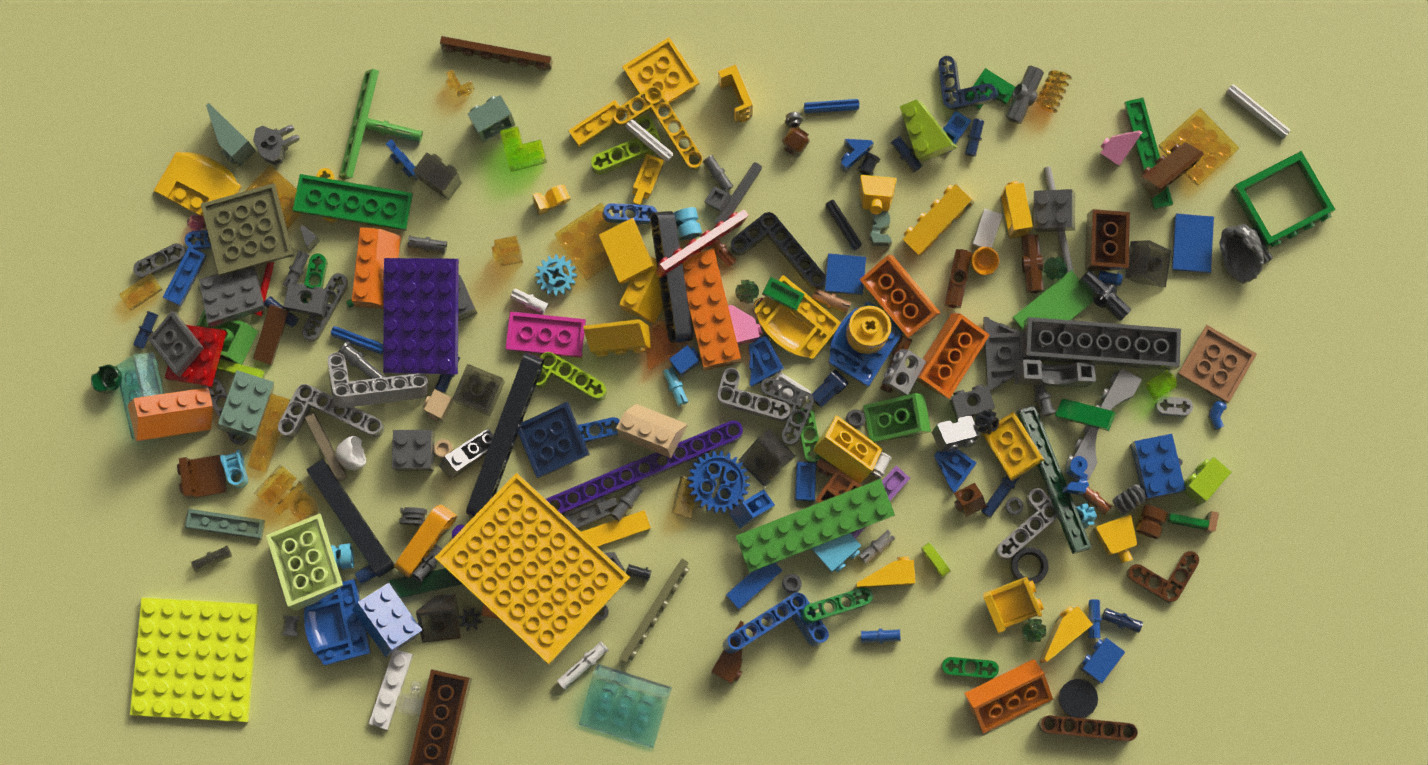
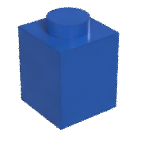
M687 345L672 356L669 362L682 377L699 364L698 358L700 356L694 348L690 349Z

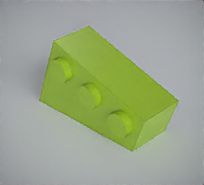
M916 99L899 106L917 159L924 162L957 148L921 101Z

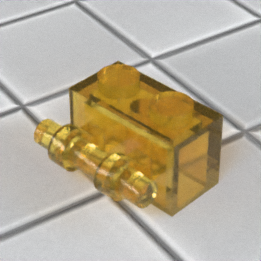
M279 464L254 494L269 507L277 503L278 506L274 511L280 515L290 507L289 504L295 497L298 498L302 494L301 491L305 485L299 481L294 487L292 484L297 478ZM288 489L290 493L282 500L280 497Z

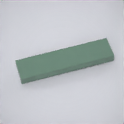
M188 509L185 528L262 539L265 520Z

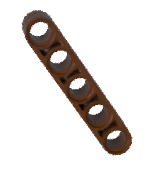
M1048 715L1043 716L1038 723L1039 729L1048 734L1119 741H1132L1138 734L1134 724ZM1046 719H1050L1053 722V727L1050 730L1044 727ZM1067 720L1073 724L1070 732L1065 731L1063 727ZM1085 723L1092 725V732L1089 734L1083 730ZM1105 725H1110L1112 728V733L1109 736L1103 732ZM1126 726L1132 730L1129 738L1123 735V729Z

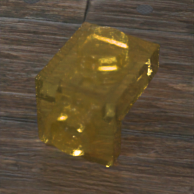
M453 69L446 72L448 76L446 82L450 90H455L458 97H465L475 89L472 81L461 85Z

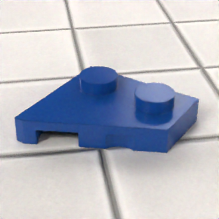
M765 335L749 344L750 385L752 387L784 370L768 336Z
M958 449L953 452L945 451L941 453L938 450L934 455L953 493L957 491L977 464Z

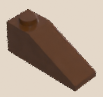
M740 620V622H739L738 626L736 627L735 631H736L737 629H739L740 627L744 626V622H743V621ZM730 639V644L733 647H737V642L734 639ZM742 649L733 654L723 650L711 672L730 684L733 681L738 682L743 673L740 671Z

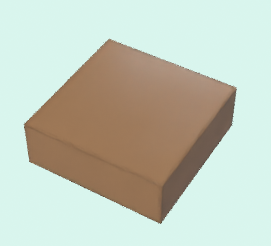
M1211 511L1208 513L1209 527L1204 532L1213 533L1216 531L1219 512Z

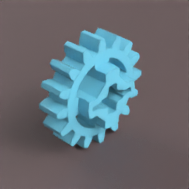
M555 254L554 259L548 256L547 262L541 260L542 267L537 266V270L540 271V273L535 274L537 278H540L537 284L542 285V291L547 289L548 295L554 292L555 297L558 296V292L565 295V290L571 291L570 285L576 284L573 278H577V274L572 273L576 268L571 266V260L565 262V256H562L561 259L558 258L557 254ZM564 267L568 269L569 276L563 273ZM559 272L560 277L554 279L553 274ZM544 275L549 277L548 284L544 281Z

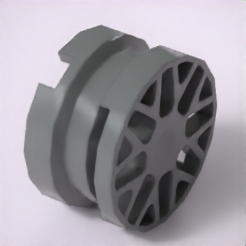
M401 507L400 513L402 515L399 518V524L421 526L425 521L427 509L404 507L403 510Z

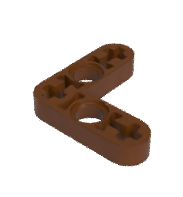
M1193 551L1183 553L1168 580L1140 564L1130 566L1127 576L1132 582L1162 600L1174 602L1180 597L1197 568L1199 556ZM1192 555L1194 564H1189L1186 569L1181 568L1180 565L1185 566L1187 563L1185 557ZM1137 568H1139V573L1143 576H1145L1146 573L1149 574V576L1146 577L1144 583L1141 582L1143 580L1142 577H1133L1134 573L1132 572V569L1136 570ZM1181 571L1185 574L1183 582H1178L1175 579L1176 572ZM1150 578L1158 580L1159 585L1156 589L1149 586L1148 581ZM1171 581L1175 585L1181 586L1180 589L1178 587L1174 589L1173 594H1175V597H1167L1168 593L1166 590H1171L1174 586L1170 584Z

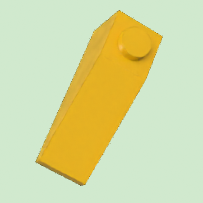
M897 557V561L891 562L857 582L856 588L914 585V560H909V557Z

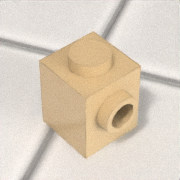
M434 389L431 397L428 396L423 405L425 407L424 410L428 413L427 417L435 421L438 419L444 421L454 400Z

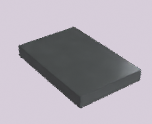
M173 311L169 313L148 339L177 376H181L204 349L178 314Z

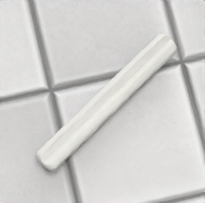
M1235 85L1229 87L1226 93L1277 135L1285 138L1289 134L1290 129Z

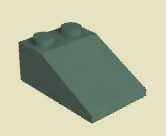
M208 103L206 107L218 144L223 149L220 152L232 164L236 162L241 166L256 150L239 131Z

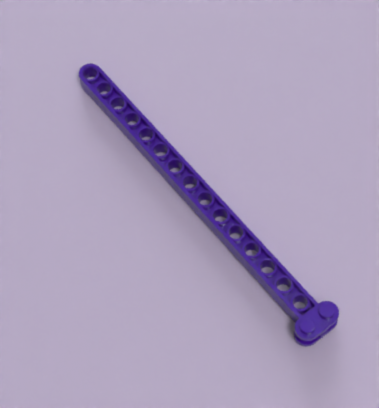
M729 421L679 442L675 451L683 449L686 452L683 458H677L675 451L671 458L655 452L548 497L545 500L550 504L554 501L560 502L561 507L557 511L563 514L597 498L601 499L698 458L705 453H710L736 442L742 437V425L738 421ZM730 427L738 428L739 433L735 436L728 433ZM713 434H718V435H720V437H721L720 442H718V443H713V442H711V440H710L711 435H713ZM694 442H701L703 448L699 451L694 450L692 447ZM661 456L668 459L667 464L664 466H660L657 463V459ZM642 464H648L650 470L647 473H642L639 471V467ZM623 472H631L632 478L629 481H624L621 478ZM606 479L614 480L612 488L604 487ZM590 486H594L597 490L593 496L586 494V489ZM571 494L578 495L579 499L576 503L568 502V497ZM457 525L456 527H454V529L452 530V539L462 530V528L465 525Z

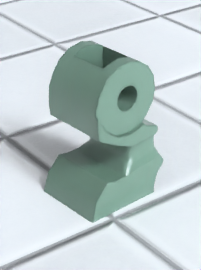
M882 211L877 215L873 214L872 222L874 225L869 237L872 246H891L890 236L888 234H880V231L889 228L890 215L888 211Z

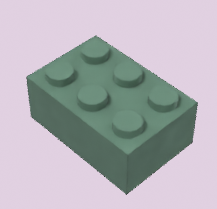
M236 371L218 422V429L256 441L274 389V382Z

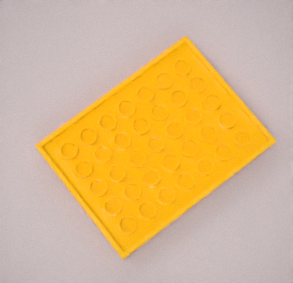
M517 473L435 556L439 563L548 665L630 579L622 569Z

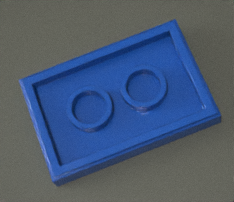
M1175 214L1172 270L1211 273L1214 216Z

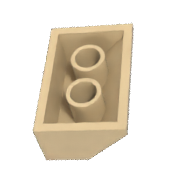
M635 404L624 412L616 429L620 438L671 458L688 425Z

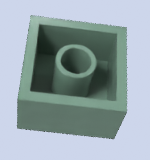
M501 95L490 97L486 101L487 103L481 106L477 105L467 113L482 142L515 125L513 116Z

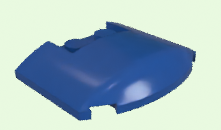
M869 301L864 303L865 306L878 307ZM855 308L845 317L835 332L830 346L829 364L869 387L897 344L903 331L889 316L891 333L883 348L872 354L859 353L849 345L846 338V328L853 313L858 310Z
M355 579L342 582L343 586L318 602L304 607V626L309 645L325 666L371 654L367 631L352 611L357 602L361 600Z

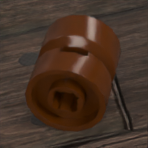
M1144 505L1141 512L1143 519L1138 521L1135 531L1144 536L1159 539L1163 530L1161 524H1165L1168 512L1155 506Z

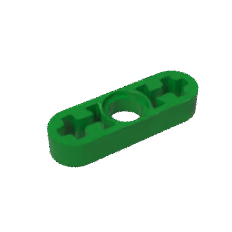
M320 253L313 254L309 259L304 282L306 288H323L328 261ZM318 258H320V260L323 262V264H319L318 271L321 272V274L318 272H312V270L316 271L317 266L314 263V261H318ZM313 276H318L320 279L319 284L316 286L310 285L309 282ZM310 295L303 298V303H308L306 298H310Z
M948 657L941 664L943 672L948 675L994 678L999 672L998 664L992 660ZM952 660L954 665H960L959 661H963L961 664L962 673H958L959 668H953L952 672H950L949 668L945 667V664ZM967 662L975 664L976 669L973 673L965 671V664ZM978 662L982 663L981 667H988L991 664L992 668H995V672H991V675H988V671L981 670V675H979Z

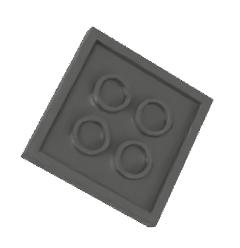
M256 267L224 276L215 274L199 279L207 323L210 327L265 310Z

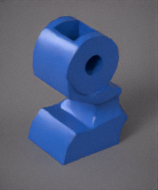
M1076 456L1067 463L1066 473L1074 478L1076 482L1067 484L1063 488V493L1082 495L1086 492L1089 483L1087 481L1088 475L1084 471L1087 469L1088 463L1084 457Z

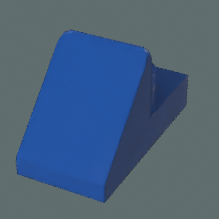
M844 139V145L852 153L847 152L841 158L840 168L844 172L850 169L866 152L873 148L874 142L872 140Z

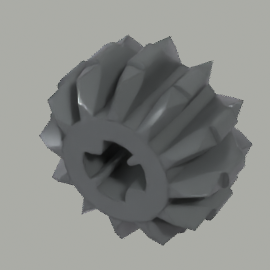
M1135 484L1114 497L1112 502L1120 514H1126L1145 502L1147 497L1144 490L1138 484Z

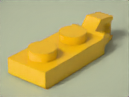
M646 154L633 185L634 205H642L644 198L649 199L664 165V160Z

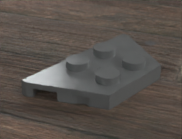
M983 317L984 331L990 335L985 342L987 386H989L991 391L1014 378V365L1025 360L1022 359L1023 332L1011 329L1005 324L997 323L989 317Z

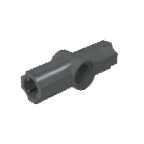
M1032 65L1028 66L1021 83L1013 91L1012 97L1014 99L1006 115L1008 120L1018 124L1022 123L1029 106L1037 98L1038 93L1036 90L1044 75L1043 70Z

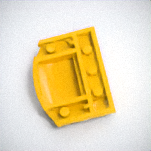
M176 152L153 191L204 218L201 203L237 194L241 189V185L237 183L234 175L216 160L198 153Z
M782 275L779 281L805 294L797 311L795 312L765 296L755 308V315L757 314L759 323L766 334L780 347L797 356L814 359L838 329L841 322Z

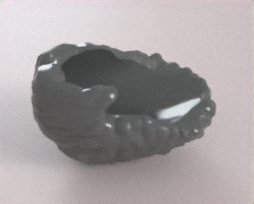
M1245 224L1226 227L1221 232L1219 244L1220 250L1223 252L1222 256L1227 274H1230L1239 283L1246 284L1251 282L1261 273L1264 265L1263 249L1259 236L1255 230H1252Z

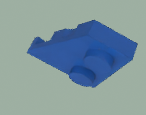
M392 139L388 141L386 145L391 152L390 158L396 164L400 163L404 167L402 171L409 178L412 176L417 180L421 176L419 170L399 150Z

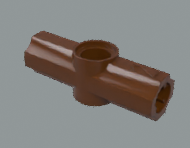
M1027 234L1022 236L1021 240L1023 249L1022 270L1025 273L1026 292L1033 294L1044 291L1042 278L1043 257L1040 255L1039 235Z
M955 250L945 306L950 308H961L972 255V252L968 250ZM960 275L963 278V282L957 283L953 277Z

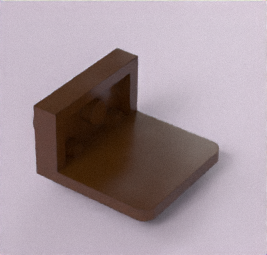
M220 455L197 459L179 458L177 472L178 475H181L182 480L179 488L184 497L192 499L225 493L227 491L225 472Z

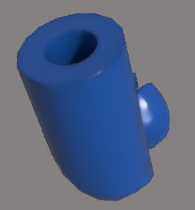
M1216 401L1209 412V417L1215 430L1224 427L1221 420V415L1227 408L1224 401Z

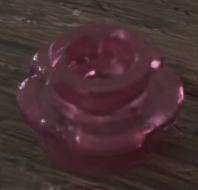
M191 215L187 221V225L193 231H200L206 227L205 219L200 215Z

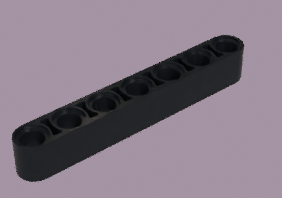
M672 211L653 212L650 216L657 268L659 267L658 263L663 258L667 257L669 259L680 248L675 215ZM681 264L659 278L667 335L671 343L687 342L693 336L684 272Z
M322 458L307 468L308 474L376 575L381 578L394 569L393 561L340 482H338L325 460Z

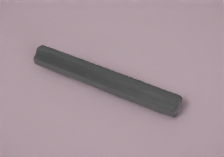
M754 162L732 194V197L715 220V224H718L720 221L726 222L728 217L733 214L762 170L760 164Z

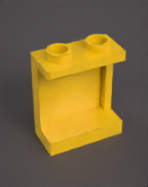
M735 64L718 71V83L721 89L732 85L740 104L739 107L734 108L735 122H745L753 116V104Z
M1028 577L983 593V598L998 633L1005 631V628L1035 616H1042L1041 610H1044V606L1040 598L1036 599L1034 592H1037L1033 580L1029 582Z

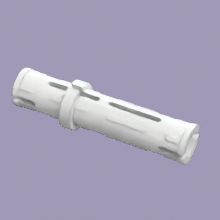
M600 641L592 650L585 652V656L563 676L557 679L558 683L566 689L591 665H595L596 661L609 649Z

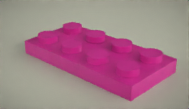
M510 312L506 350L538 354L551 352L558 356L582 358L585 336L583 326H586V319Z

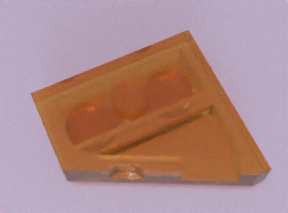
M662 319L649 326L651 348L647 349L649 371L668 361L680 351L677 343L669 341L666 325Z

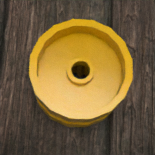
M860 307L853 313L847 325V341L859 353H876L883 348L891 333V322L889 316L878 307Z

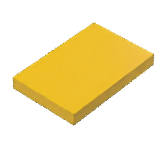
M633 218L599 234L621 285L655 268Z
M1014 411L999 420V426L996 431H991V434L982 433L1011 481L1044 461V458Z

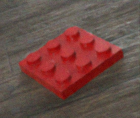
M186 325L204 349L181 376L175 375L171 368L167 366L164 379L212 387L227 332L221 329Z

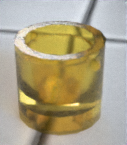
M303 492L291 499L290 510L299 520H305L317 515L319 505L316 499Z

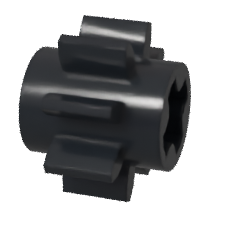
M985 409L983 413H978L975 419V425L979 426L978 431L985 434H991V431H996L999 426V419L995 417L997 413Z
M473 607L470 612L463 609L465 614L458 616L463 621L460 627L466 625L468 632L471 630V627L478 630L477 624L483 623V621L479 620V616L482 613L478 612L475 614V608ZM468 615L475 616L473 624L466 622L468 621Z

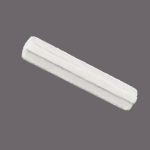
M634 120L628 121L626 129L665 161H669L672 158L673 153Z

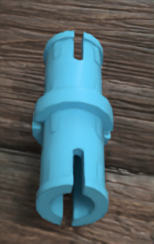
M670 367V370L668 368L665 369L663 374L669 385L668 390L672 392L677 406L687 404L689 401L683 391V384L679 382L674 367Z

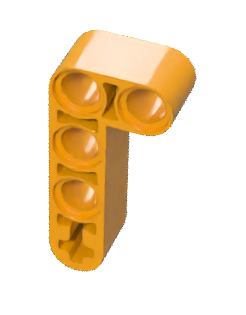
M443 505L436 506L402 552L394 567L408 578H411L412 573L422 563V559L427 557L444 531L454 524L458 516Z

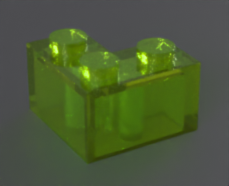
M518 126L500 131L511 172L547 163L541 139L523 144Z

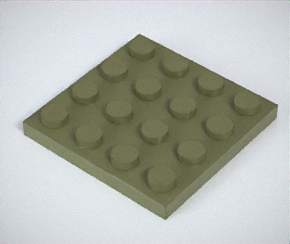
M274 183L201 203L219 276L294 256L277 188Z

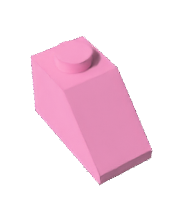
M1139 130L1114 135L1110 139L1106 138L1100 146L1103 149L1101 154L1120 166L1143 132Z
M729 305L737 344L742 345L758 340L759 335L762 334L760 323L756 324L755 318L735 306Z

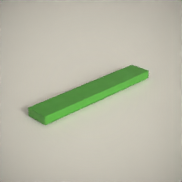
M376 69L368 70L364 74L339 178L345 180L353 178L379 71Z

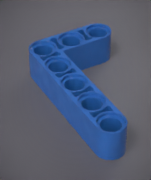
M797 592L731 633L724 639L723 648L729 654L736 653L789 618L793 619L811 646L817 647L824 643L829 637V632L821 620L810 624L803 620L801 616L802 609L810 604L804 594ZM793 599L799 602V607L793 604ZM777 609L783 611L784 617L778 615ZM809 609V611L807 612V614H808V615H811L812 618H813V615H815L816 612H815V611H810V609ZM762 619H765L768 622V627H765L762 624ZM746 629L752 631L753 637H749L746 634ZM814 632L820 634L821 640L815 638ZM730 639H734L737 642V647H733L730 644Z

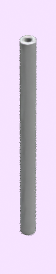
M1051 167L1043 168L1048 190H1056ZM1057 231L1066 274L1071 270L1074 272L1065 231Z

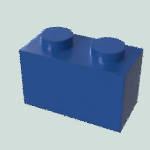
M1107 637L1103 638V640L1098 639L1092 647L1095 649L1091 656L1087 654L1081 662L1083 666L1080 670L1099 684L1103 683L1125 654L1124 650Z

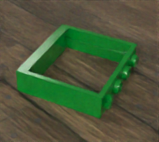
M1302 151L1235 184L1231 189L1252 227L1257 229L1258 236H1261L1266 247L1270 245L1274 247L1281 244V240L1285 237L1288 239L1295 237L1299 234V230L1304 228L1306 231L1314 227V223L1319 220L1321 222L1326 221L1332 217L1331 214L1336 210ZM1298 164L1324 210L1271 236L1245 190Z

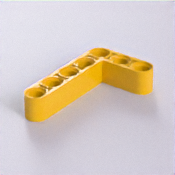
M650 87L614 110V122L619 126H624L631 119L635 120L651 109L686 166L694 170L701 166L703 161L701 153L659 88ZM656 92L659 98L656 101H651L648 98L649 93ZM635 102H640L643 105L640 111H635L632 108ZM660 108H666L669 114L666 117H661L658 111ZM619 112H624L627 115L624 121H619L616 118ZM670 124H677L679 131L672 133L668 127ZM680 140H687L689 147L682 149L678 143ZM690 156H697L699 163L697 165L690 164Z

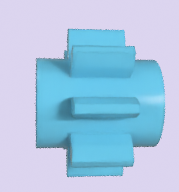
M1081 504V506L1076 507L1083 527L1088 528V526L1094 525L1097 517L1094 507L1088 508V504Z

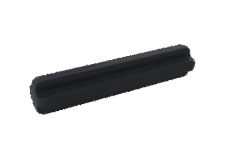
M835 200L828 201L825 205L852 249L857 250L862 246V242Z

